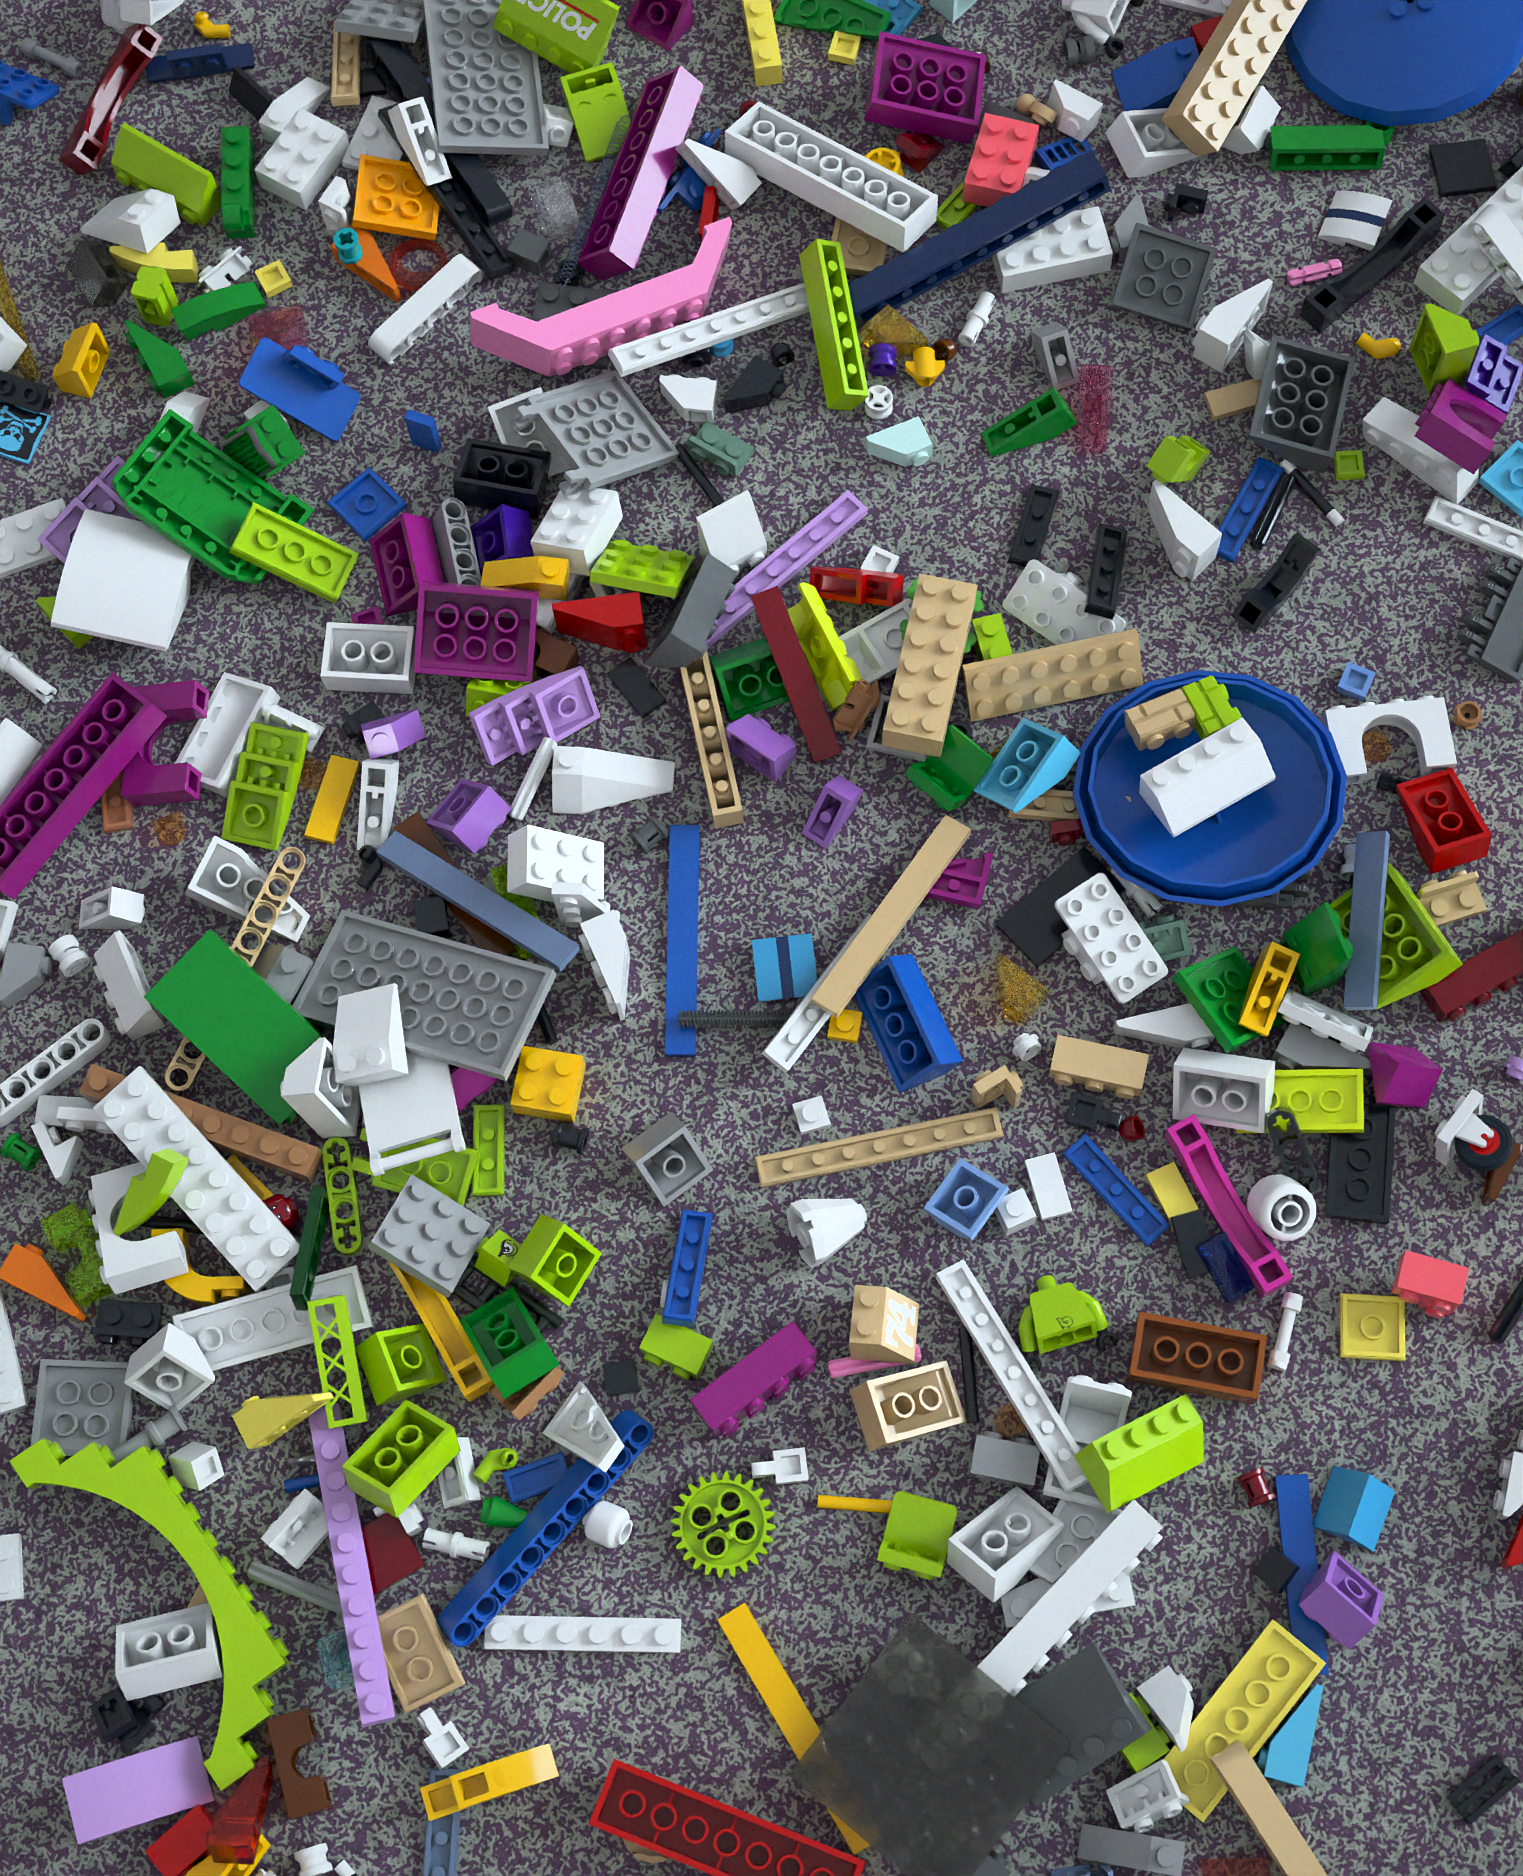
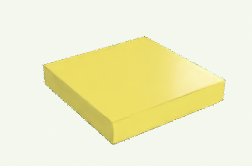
M1341 1293L1340 1358L1405 1361V1301L1400 1300L1399 1296Z

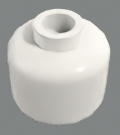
M608 1501L596 1503L582 1519V1524L585 1525L586 1537L590 1541L606 1548H615L619 1544L623 1545L628 1540L633 1526L628 1511Z

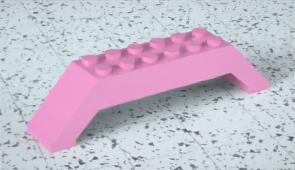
M730 217L704 226L701 246L693 264L536 322L499 309L497 303L470 312V341L472 346L551 377L556 374H567L572 368L580 365H591L599 358L607 356L611 348L681 325L683 321H693L702 318L728 249L732 221Z

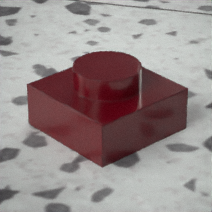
M1080 818L1051 822L1048 831L1050 843L1058 842L1060 846H1067L1075 843L1076 839H1080L1082 832Z

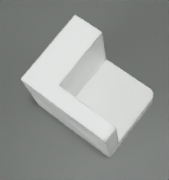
M191 1442L168 1456L173 1475L183 1487L200 1491L224 1476L218 1452L214 1446Z

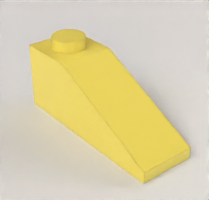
M331 1392L274 1396L262 1399L259 1396H254L241 1404L242 1409L232 1415L249 1450L273 1443L334 1397Z

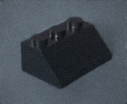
M468 438L453 478L454 498L462 501L464 505L495 510L503 504L528 511L530 517L538 518L546 496L551 453Z

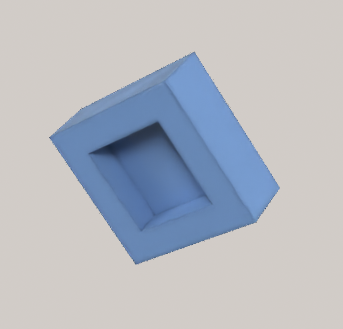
M1348 662L1336 691L1363 702L1376 672Z

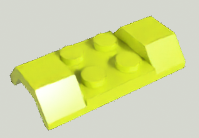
M805 582L799 583L797 587L802 598L798 604L788 609V613L811 673L831 711H836L842 703L848 704L845 702V698L854 683L859 682L863 677L854 660L846 657L845 644L839 639L833 628V622L826 614L827 609L815 586Z

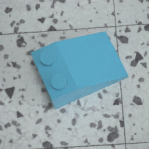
M1023 717L994 759L987 773L973 791L1017 813L1064 779L1081 752L1063 735Z

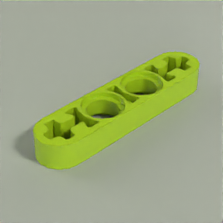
M332 1137L324 1143L322 1156L333 1241L341 1254L352 1256L357 1254L363 1246L355 1171L351 1169L353 1162L352 1150L344 1138ZM339 1144L341 1149H345L344 1152L340 1153V1162L342 1165L348 1163L347 1167L337 1166L333 1154H329V1151L334 1150V1145ZM338 1174L349 1176V1184L343 1189H336L333 1186V1179ZM344 1203L351 1204L353 1206L352 1215L347 1219L338 1218V1207ZM355 1223V1227L349 1226V1231L353 1238H357V1241L352 1242V1248L347 1249L345 1244H341V1241L346 1239L345 1229L343 1227L338 1229V1225L348 1226Z

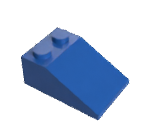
M1193 37L1165 43L1111 72L1123 111L1161 109L1170 106L1200 56Z

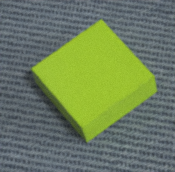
M1362 450L1335 451L1333 458L1335 481L1364 479L1365 470Z

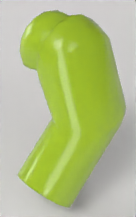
M511 1448L489 1451L472 1476L480 1483L485 1484L494 1471L513 1468L518 1461L517 1452Z

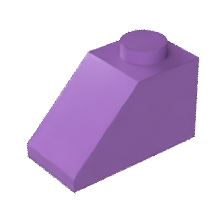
M417 708L360 724L370 759L401 751L425 738Z
M836 776L824 785L802 834L827 849L854 811L864 790L842 776Z

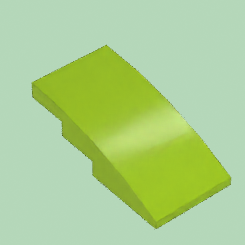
M257 722L250 723L246 751L240 752L236 780H231L221 839L275 851L278 850L296 796L309 733Z

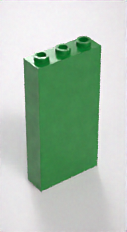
M210 929L152 987L144 998L278 1125L284 1120L290 1124L299 1114L281 1097L280 1085L284 1080L286 1067L316 1040L325 1036L215 931Z

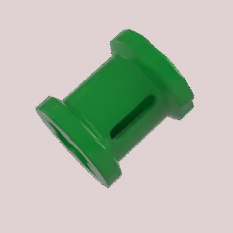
M18 1133L10 1135L0 1151L1 1156L4 1158L10 1157L21 1164V1169L26 1172L33 1169L43 1154L40 1147L31 1146L22 1140V1136Z

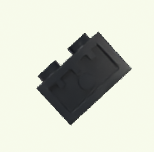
M100 1299L96 1327H91L90 1334L99 1338L98 1342L101 1344L117 1345L118 1340L129 1341L130 1346L141 1347L160 1331L164 1306L162 1304Z

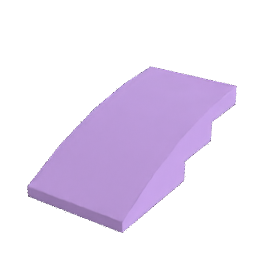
M117 455L99 476H96L78 497H75L37 539L64 564L85 509L139 521L138 518L126 510L111 485L113 477L126 463L120 456Z
M582 666L525 685L468 713L485 759L492 766L516 752L523 756L540 746L544 737L559 742L601 717Z
M195 1736L62 1778L78 1845L193 1809L196 1805H205L215 1801L208 1772L203 1764L205 1760L199 1737Z

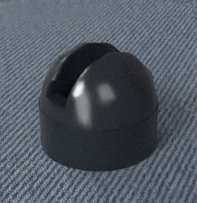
M776 343L771 348V360L778 368L791 363L795 358L793 350L786 343ZM786 356V364H782L778 361L780 358Z

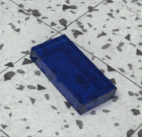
M1225 1231L1196 1246L1225 1303H1230L1255 1288Z

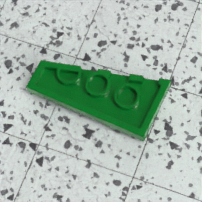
M782 0L774 15V23L831 34L838 31L861 36L862 39L877 41L879 32L886 31L893 17L890 12L863 0Z

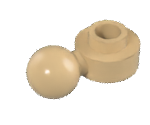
M1022 94L1016 101V109L1019 114L1024 116L1032 115L1031 119L1042 126H1045L1046 123L1053 124L1058 115L1051 108L1038 102L1032 94Z

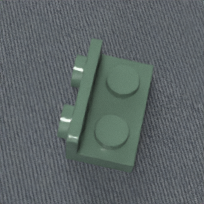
M708 421L705 422L695 437L690 435L687 439L688 451L695 460L699 462L706 460L713 464L717 472L725 476L729 473L737 477L754 453V447Z
M1165 913L1156 916V921L1153 922L1136 921L1162 961L1191 955L1185 922L1181 917L1174 916V913Z

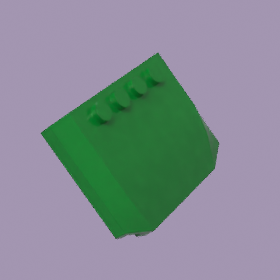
M169 409L113 477L112 487L129 513L214 572L228 580L258 586L268 571L229 553L253 502L302 526L310 518L314 509L291 493L286 497L194 433L192 431L193 424Z

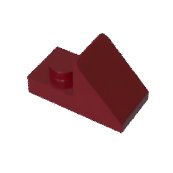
M918 132L902 133L895 142L896 145L903 149L900 154V160L918 173L945 147L932 136Z

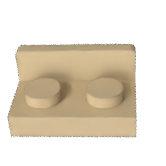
M1460 871L1451 875L1449 880L1438 882V880L1428 881L1421 885V889H1419L1416 895L1437 927L1487 911L1476 884L1479 878L1477 871L1468 874L1466 871Z

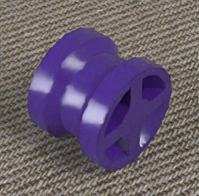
M879 343L869 348L871 362L868 365V371L871 375L892 376L896 373L897 365L894 362L897 356L896 347L886 343Z

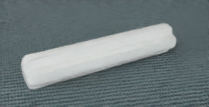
M543 738L511 805L512 809L508 813L510 817L519 821L523 820L554 755V746H558V743L553 739Z

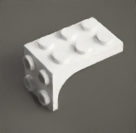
M1083 1375L1068 1377L1059 1416L1080 1450L1091 1442L1124 1426L1132 1395L1130 1390L1118 1383L1102 1384L1094 1382L1092 1378ZM1048 1466L1043 1495L1105 1509L1089 1482L1066 1494L1052 1469Z

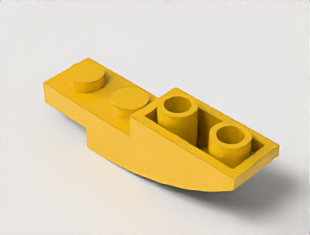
M546 1744L449 1776V1778L421 1787L420 1791L428 1819L433 1821L559 1777L550 1744Z

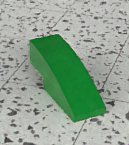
M253 281L202 294L172 308L171 311L180 331L191 341L212 328L219 331L262 309L266 304L257 284Z

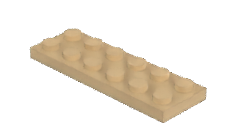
M1136 629L962 665L968 714L971 722L1143 685L1139 634Z

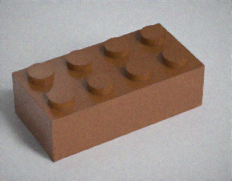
M1139 1312L1135 1321L1126 1381L1254 1405L1259 1398L1267 1335Z

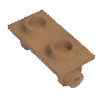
M864 679L855 682L845 698V702L852 704L853 707L842 703L832 719V726L835 730L843 731L844 729L848 731L849 741H852L857 732L863 730L870 710H875L880 702L881 694L878 692V680L875 679L871 686Z

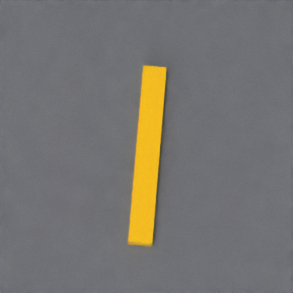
M746 1603L717 1619L853 1854L859 1853L881 1839L883 1836Z

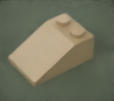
M947 1360L869 1380L849 1390L869 1452L967 1422Z

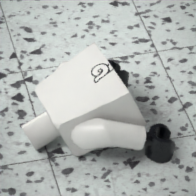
M1062 0V9L1065 12H1071L1078 29L1086 35H1092L1093 40L1100 46L1105 45L1107 47L1106 54L1109 58L1117 59L1119 54L1113 48L1123 51L1124 43L1119 38L1111 40L1108 37L1115 35L1128 3L1130 2L1132 6L1140 7L1145 0Z

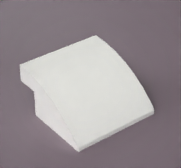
M85 509L64 565L52 613L51 627L167 652L190 596L191 568L196 558L142 521Z

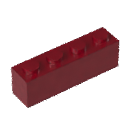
M1523 929L1466 960L1462 966L1438 983L1420 990V994L1439 1022L1447 1018L1450 1022H1453L1466 1014L1465 1008L1475 1004L1476 1007H1480L1493 998L1491 996L1493 992L1500 989L1504 993L1518 984L1516 979L1523 976Z

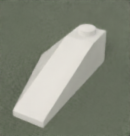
M554 746L552 768L553 813L583 815L597 809L613 807L620 803L673 791L675 762L585 747Z
M214 835L184 895L212 909L245 921L268 874L263 869L261 870L241 848ZM274 882L269 884V891L274 896H282L285 893ZM289 895L270 932L298 942L310 915ZM259 908L255 911V918L261 923H267L272 918L271 912L267 908Z

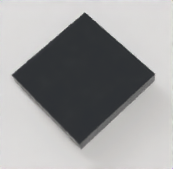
M1486 139L1430 146L1429 153L1440 198L1495 191L1497 185Z

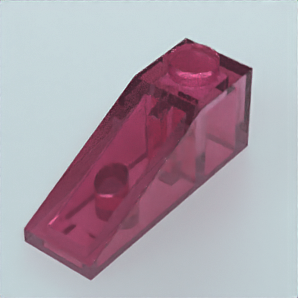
M1081 364L1077 452H1106L1113 391L1114 367L1111 365Z

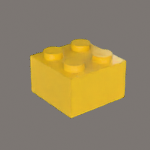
M523 1046L510 1102L513 1112L574 1123L586 1068L584 1057L582 1055Z

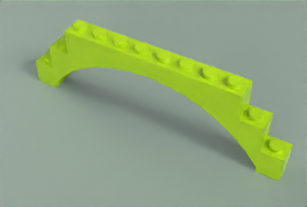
M40 1439L10 1460L26 1488L35 1490L40 1485L76 1488L111 1499L130 1509L154 1526L173 1544L191 1567L199 1581L216 1621L222 1649L224 1671L223 1705L219 1730L211 1757L203 1764L221 1791L227 1790L259 1767L255 1760L259 1757L258 1751L251 1741L244 1742L242 1738L275 1715L271 1709L275 1705L271 1696L264 1688L260 1691L257 1686L290 1663L286 1658L290 1654L288 1648L279 1637L274 1639L268 1628L272 1626L269 1619L262 1610L256 1612L250 1602L254 1599L252 1593L244 1583L240 1585L237 1583L232 1575L236 1572L235 1567L227 1556L220 1557L215 1549L219 1545L216 1538L209 1529L203 1531L197 1521L201 1518L199 1512L191 1502L185 1503L180 1495L183 1492L182 1486L173 1475L168 1477L162 1468L166 1465V1462L156 1448L151 1451L150 1448L142 1446L113 1466L112 1463L116 1459L107 1445L101 1447L100 1444L92 1442L66 1461H63L62 1459L66 1455L56 1441L51 1443L50 1440Z

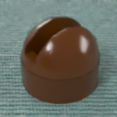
M949 338L940 339L932 346L935 352V359L945 360V363L953 359L957 354V345ZM947 350L948 354L943 357L941 353L943 354Z

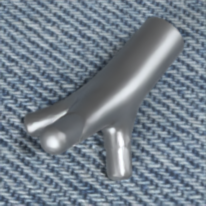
M292 1449L290 1454L295 1457L289 1458L288 1464H295V1466L289 1471L285 1480L292 1479L301 1470L316 1464L314 1451L305 1453Z

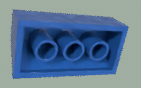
M913 954L889 956L874 967L854 996L899 1093L945 1075L963 1062L962 1057Z

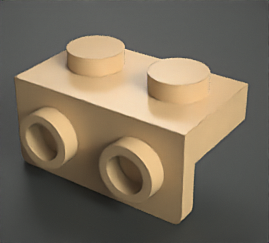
M1004 1065L994 1072L987 1070L975 1078L976 1083L973 1084L971 1101L977 1110L1002 1094L1005 1095L1013 1109L1019 1106L1023 1084L1015 1071L1009 1072Z

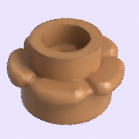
M1462 702L1456 705L1453 710V721L1458 727L1463 726L1467 730L1477 727V723L1482 720L1481 709L1475 702ZM1469 714L1470 717L1466 718L1464 715Z

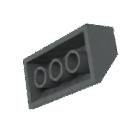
M709 553L702 559L687 577L677 597L674 599L645 661L646 665L651 667H688L695 658L700 660L709 646L705 643L706 639L709 640L718 626L714 622L721 617L727 607L723 602L731 596L736 587L732 582L737 571Z

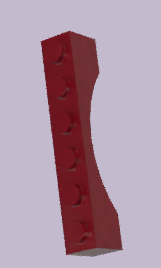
M136 23L126 28L58 159L79 175H85L96 170L107 148L109 132L121 104L135 81L153 59L163 39L149 26Z

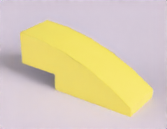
M165 242L158 243L148 254L122 245L109 246V251L115 264L129 272L137 274L142 266H158L167 272L170 282H198V262L193 250L168 251Z

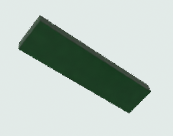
M312 1186L289 1293L297 1311H308L307 1302L311 1301L329 1213L328 1196L323 1186Z

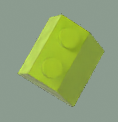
M424 1323L376 1332L355 1347L377 1406L401 1401L447 1381Z

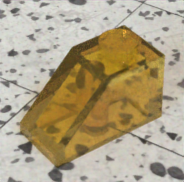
M889 304L864 325V342L868 348L875 344L886 343L896 347L897 356H913L912 352L915 349L928 347V339Z
M999 953L996 957L995 970L1000 1007L1003 1008L1002 1013L1014 1023L1020 1021L1022 1024H1025L1047 998L1048 989L1003 954Z

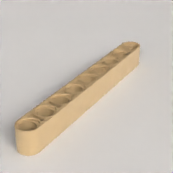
M287 847L279 854L231 946L251 967L305 866V855L298 848ZM284 856H296L299 860V867L292 870L287 869L283 864ZM273 881H279L284 884L286 891L282 896H274L269 891V884ZM259 908H267L271 912L272 918L267 923H261L255 918V911ZM251 934L256 937L258 945L255 949L247 950L243 948L241 938L244 935ZM185 1036L164 1077L167 1087L175 1092L188 1089L206 1055L201 1053L200 1057L196 1059L188 1058L184 1053V1047L191 1041ZM176 1069L185 1071L188 1077L186 1084L183 1086L173 1085L170 1081L172 1071Z

